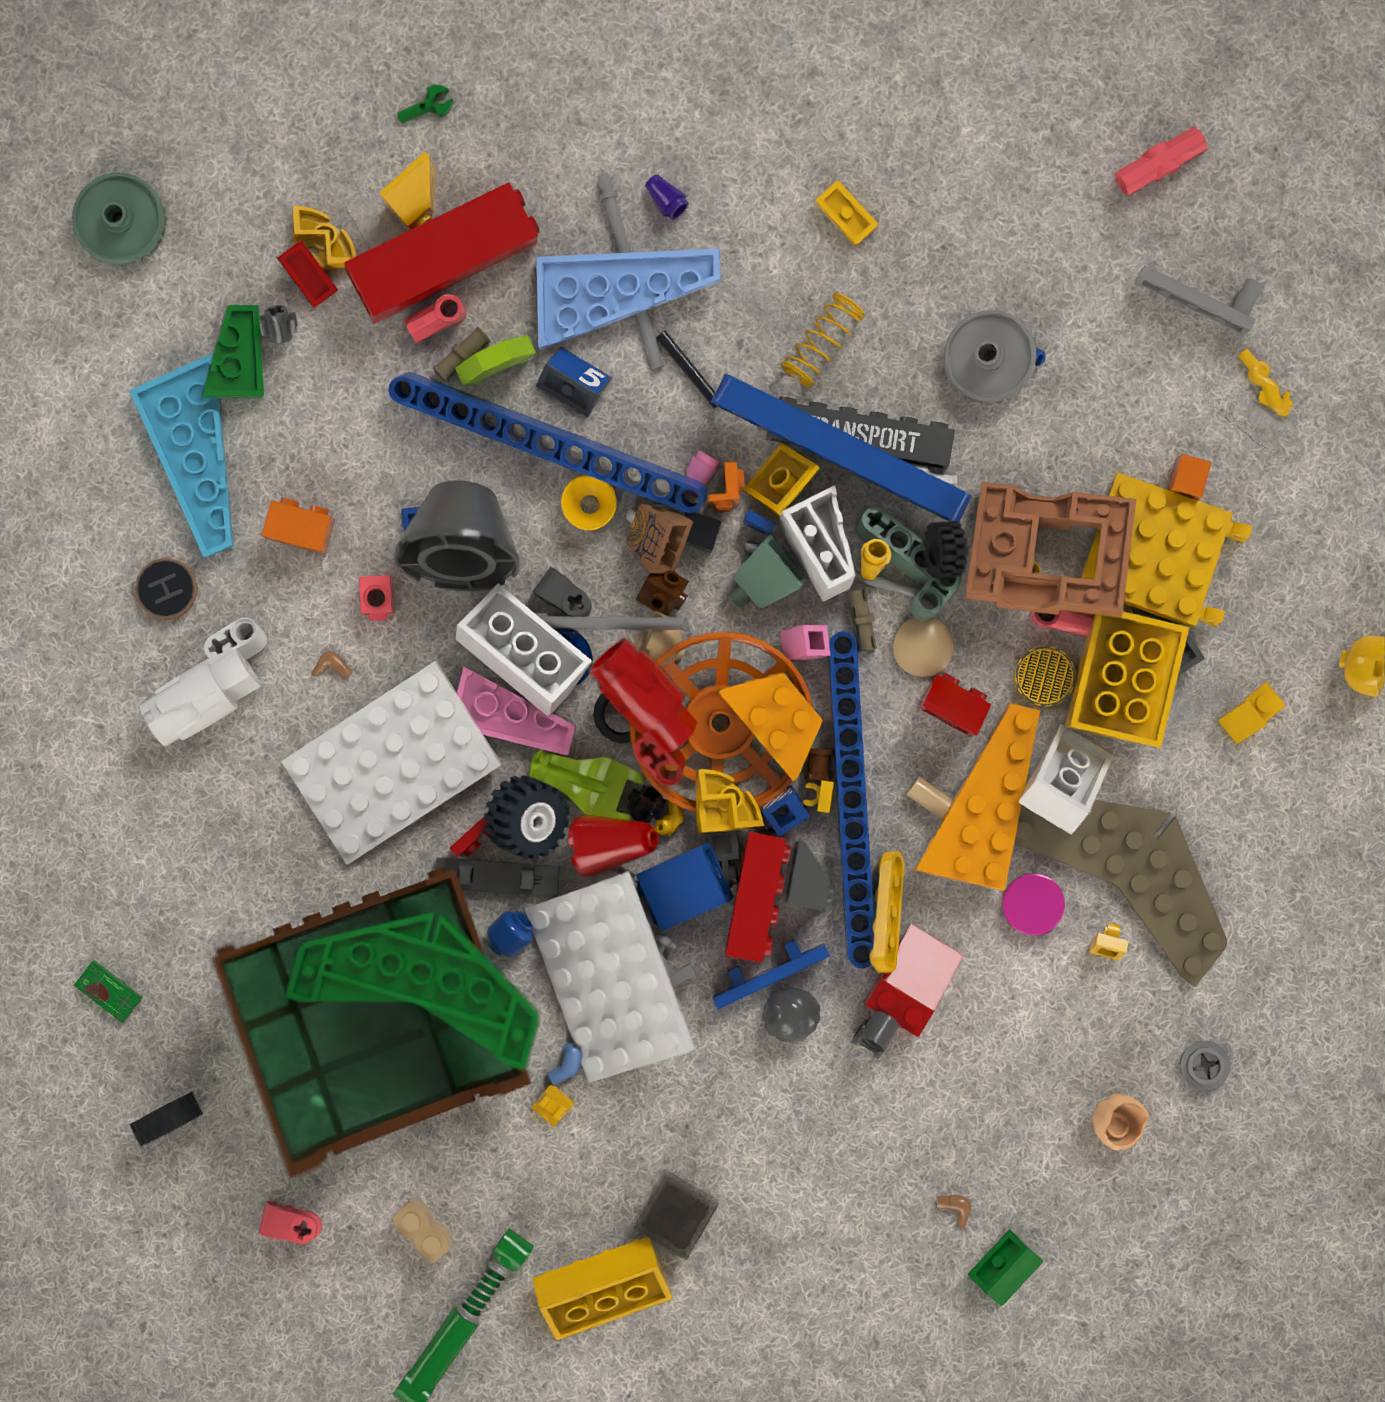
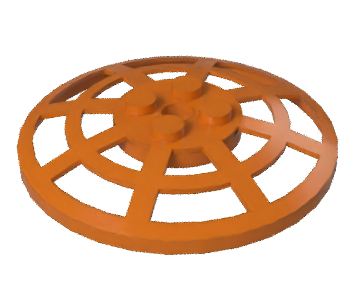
M720 631L689 637L672 646L655 661L673 679L672 681L675 685L680 687L690 698L685 708L697 720L694 734L680 749L686 761L698 751L700 754L711 758V770L723 773L724 759L741 753L751 765L729 776L734 778L733 784L742 782L756 773H759L767 781L770 787L753 797L758 807L777 797L792 783L791 778L786 772L779 777L769 767L767 763L772 759V756L766 749L759 756L750 746L755 735L717 691L720 687H729V668L743 671L754 679H762L768 675L787 672L795 687L812 706L809 690L801 674L786 656L775 647L756 637L744 633ZM719 640L717 658L699 661L688 666L683 671L672 660L669 664L660 665L674 652L676 654L695 644ZM732 641H737L757 647L769 654L777 663L765 673H762L748 663L731 659ZM716 667L715 685L699 690L689 680L691 675L701 670ZM717 714H725L728 717V724L722 730H716L712 727V719ZM629 723L632 748H634L639 733ZM636 758L643 774L658 792L676 805L696 812V801L685 798L671 790L668 786L662 785ZM671 763L664 765L667 770H677L676 766ZM685 765L683 775L696 781V771Z

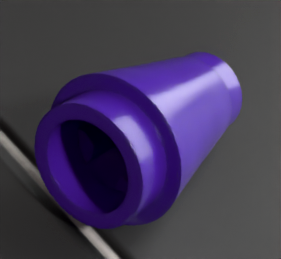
M655 174L646 182L645 187L664 217L668 216L671 220H674L687 209L689 202L686 200V195L664 178H661L659 174Z

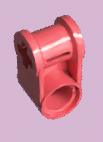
M266 1201L259 1234L298 1244H307L320 1234L322 1223L316 1214L293 1208L287 1204L285 1207L276 1205L277 1202ZM304 1222H307V1228L311 1229L306 1235L303 1234V1228L299 1227Z

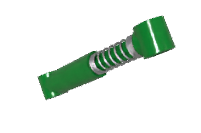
M508 1228L491 1253L493 1258L488 1264V1270L483 1271V1277L478 1278L479 1283L473 1285L474 1290L468 1292L469 1297L463 1299L465 1303L459 1304L460 1306L453 1307L416 1363L410 1368L394 1391L393 1395L402 1402H427L440 1379L479 1326L477 1321L481 1317L480 1312L486 1310L485 1305L491 1303L490 1298L496 1296L495 1291L500 1290V1284L505 1283V1277H509L512 1271L520 1269L533 1250L534 1245Z

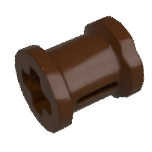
M811 748L808 753V770L804 774V779L831 781V776L828 775L830 756H833L834 751Z

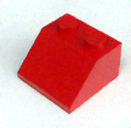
M945 672L942 677L938 674L934 675L917 708L969 737L977 736L991 706L989 702L985 701L987 695L972 687L969 691L958 686L960 680Z

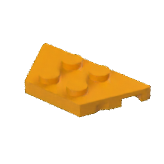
M783 672L768 675L762 679L744 681L745 683L734 686L720 687L717 690L794 782L800 774L823 722L822 718Z

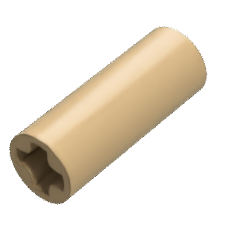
M920 776L916 778L906 793L907 796L942 821L953 799Z

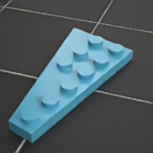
M213 353L129 390L205 559L234 547L220 398H201Z

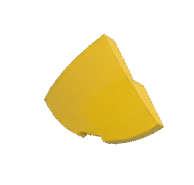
M292 206L293 244L301 239L323 270L345 268L344 262L357 256L349 235L344 229H341L340 232L329 222L330 216L309 207ZM310 247H313L318 251V258L310 249Z
M696 770L695 801L698 834L763 827L764 822L757 802L749 791L743 793L732 783L734 778L715 770Z

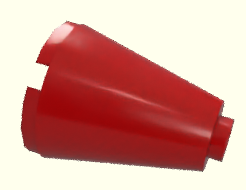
M583 815L575 818L571 823L568 834V846H573L575 856H570L571 862L576 871L582 876H595L652 854L659 841L658 833L650 823L593 815Z

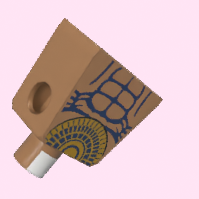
M641 504L639 507L631 508L626 515L627 521L631 524L627 545L650 573L675 572L693 521L660 504Z

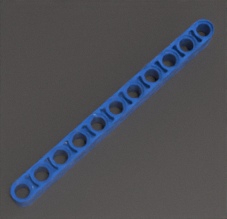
M412 372L403 373L394 378L389 384L388 391L390 397L401 405L682 512L694 513L707 500V488L698 480ZM402 381H406L411 386L410 395H406L401 390ZM430 391L435 392L439 396V406L433 405L430 402ZM458 402L468 407L467 417L462 416L458 412ZM487 413L496 417V427H491L487 424L485 419ZM515 424L524 427L526 431L525 438H520L514 433ZM543 435L552 437L555 443L554 449H548L544 446L542 442ZM572 446H577L583 451L582 460L575 459L571 455ZM599 458H608L612 463V470H604L599 464ZM628 468L637 469L640 472L641 480H631L628 476ZM656 480H666L669 483L670 491H660L657 488ZM685 491H695L699 497V502L690 503L685 498Z
M841 631L834 634L829 640L830 656H828L846 954L853 966L864 969L872 965L870 962V952L874 947L872 928L874 911L858 653L855 637L849 632ZM842 637L850 642V650L847 654H839L834 649V641L837 638ZM846 668L852 673L850 684L841 685L836 680L838 669ZM845 698L853 702L854 711L851 715L844 716L838 711L837 707L841 699ZM844 729H850L856 735V742L851 747H846L840 742V733ZM846 760H853L858 766V772L854 777L848 778L842 773L841 767ZM851 790L857 792L860 797L858 806L852 809L846 807L843 801L845 793ZM853 821L858 822L862 828L861 835L856 839L848 838L845 833L847 824ZM854 852L860 853L864 859L862 867L857 870L850 869L847 864V858ZM860 883L865 887V896L861 900H852L849 895V889L852 885ZM862 914L866 916L868 922L864 930L855 931L852 929L851 920L855 915ZM860 945L866 946L869 949V957L863 962H857L853 958L854 949Z

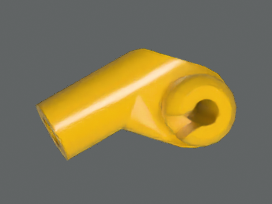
M668 799V812L660 820H657L654 825L658 835L665 837L674 834L685 820L684 808Z

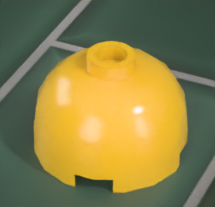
M1362 636L1352 643L1349 651H1342L1339 668H1344V679L1355 692L1369 697L1380 696L1385 682L1384 636Z

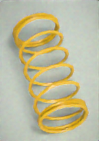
M834 292V295H832V299L836 304H825L826 313L831 319L822 316L815 317V323L822 333L815 330L805 331V336L812 346L804 343L795 344V349L803 360L793 356H786L785 360L781 363L782 369L788 375L794 377L792 374L798 376L801 379L798 380L799 383L807 388H812V385H814L813 380L800 368L788 362V358L808 366L819 375H822V372L808 363L799 351L798 345L815 351L829 362L832 361L823 352L814 348L815 344L807 333H815L832 342L839 349L841 348L840 344L825 334L817 320L828 321L848 335H851L849 330L835 321L827 307L833 306L841 309L858 322H861L866 316L859 305L842 293ZM845 303H846V304H848L850 307H852L854 310H851L852 312H850L849 310L845 309L843 306H846V305H845Z

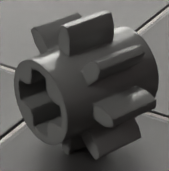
M270 306L265 309V315L260 316L261 336L269 335L270 341L273 343L287 342L292 339V333H297L296 313H288L286 306Z

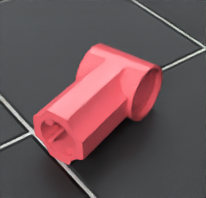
M445 294L438 298L434 304L404 319V322L416 344H419L450 326L462 323L467 311L465 305L458 297L452 294ZM450 303H456L458 306L457 313L453 317H445V307Z
M1059 610L1058 615L1052 614L1050 621H1043L1039 618L1038 612L1030 611L1031 621L1038 627H1047L1088 637L1093 622V614Z

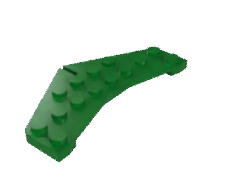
M437 911L307 941L300 946L285 998L299 1002L356 1001L411 1002L418 1004L496 1054V1057L506 1064L523 1070L527 1069L540 1023L538 1009L444 913L440 914L433 941L429 939Z

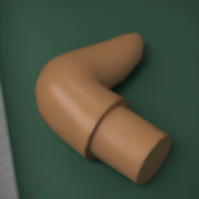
M328 651L320 656L311 675L313 677L319 676L329 666L334 671H337L343 679L353 671L341 656L335 652Z
M959 1195L938 1196V1209L957 1210L958 1225L960 1229H965L971 1212L970 1201Z

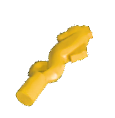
M1246 348L1238 357L1248 368L1249 380L1262 388V391H1259V403L1265 406L1268 405L1276 412L1277 416L1286 417V415H1289L1293 405L1290 400V392H1284L1281 398L1277 383L1267 377L1271 371L1270 365L1265 361H1258Z

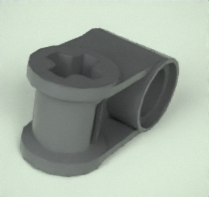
M552 567L547 570L532 591L543 601L545 600L546 603L556 607L567 616L587 617L592 609L588 595ZM582 598L581 603L584 607L581 610L576 608L572 611L571 600L578 601Z
M876 1011L862 1022L851 1043L854 1045L859 1043L872 1051L874 1057L879 1059L885 1053L899 1027V1023L891 1016Z

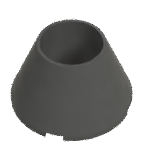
M460 480L442 482L431 488L396 545L394 554L397 567L408 577L418 582L420 577L434 581L436 588L454 591H481L493 589L497 584L502 586L505 584L506 578L511 575L514 578L517 576L520 566L518 553L495 493L481 484Z

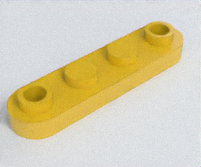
M885 851L877 864L879 887L875 892L877 911L872 925L874 947L870 952V962L879 973H892L897 966L905 872L904 858L900 851Z

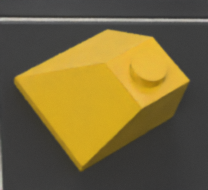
M426 151L379 192L388 209L408 230L432 220L430 216L434 213L436 170L430 155Z

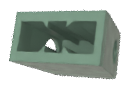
M770 534L733 575L739 587L730 593V597L740 608L752 600L759 609H763L800 589L808 578Z

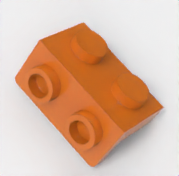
M724 462L725 494L708 495V508L714 507V512L733 511V506L739 505V492H744L745 485L743 469L737 470V462Z

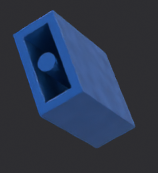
M710 842L636 874L638 890L643 897L647 898L651 907L650 916L653 922L659 925L661 931L734 899V895L723 875Z

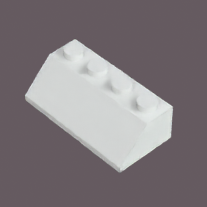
M497 584L457 625L455 639L548 717L569 696L592 663V660L500 584Z

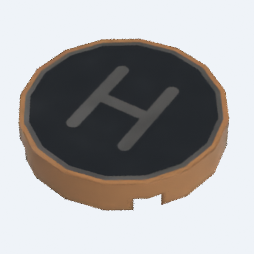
M169 558L153 560L143 567L137 576L135 585L137 601L143 610L153 617L167 620L181 617L188 612L194 604L193 602L198 591L196 577L190 568L178 560Z

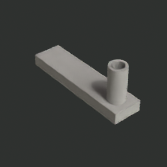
M1147 266L1140 270L1135 280V283L1243 335L1251 330L1256 320L1250 317L1249 314L1263 287L1260 282L1246 278L1233 307H1230Z

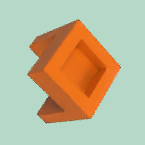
M1185 454L1178 456L1169 483V492L1178 493L1195 500L1201 499L1211 462Z

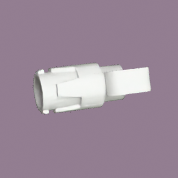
M240 618L211 635L204 644V652L208 657L206 660L157 689L155 696L139 705L145 722L163 746H168L179 738L185 740L237 710V700L261 687L258 677L247 659L264 649L267 644V635L252 619ZM253 631L252 636L245 640L246 635Z

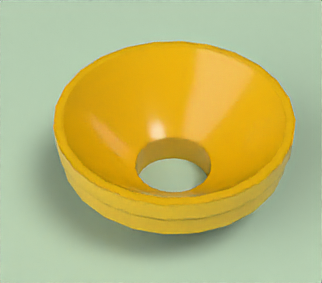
M581 475L570 481L565 487L561 498V508L565 518L574 527L592 531L604 527L614 517L617 508V497L609 483L588 475ZM591 495L598 499L599 508L596 512L588 514L581 509V501L584 497Z

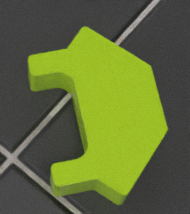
M528 335L504 340L479 351L455 367L463 386L470 384L476 386L483 383V379L516 364L523 365L529 362L528 358L536 352Z

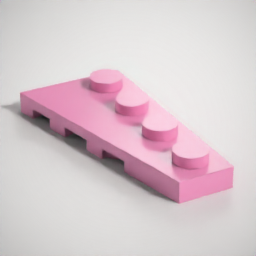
M463 666L457 695L483 735L569 756L576 729L574 724L553 713L548 717L530 701Z

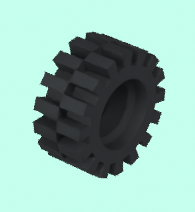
M958 521L932 522L927 526L928 531L924 533L926 540H923V545L925 546L923 555L926 556L925 565L929 566L927 571L931 574L932 578L960 577L962 572L966 570L964 565H967L968 559L965 557L968 554V549L965 548L967 538H964L965 531L961 529L962 525Z

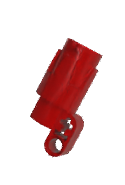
M623 638L605 651L591 666L589 672L600 683L598 686L600 691L639 733L633 748L636 758L662 785L673 786L681 780L686 765V758L678 747L694 734L697 720L681 704L685 697L684 693L643 649L638 651L627 638ZM671 763L676 766L677 770H667L663 764Z

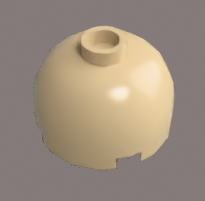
M653 611L648 617L668 616L658 611ZM644 630L642 635L639 631L633 645L638 651L643 649L655 662L672 646L683 641L681 630ZM685 649L676 654L674 652L660 665L669 664L671 660L678 665L684 656Z

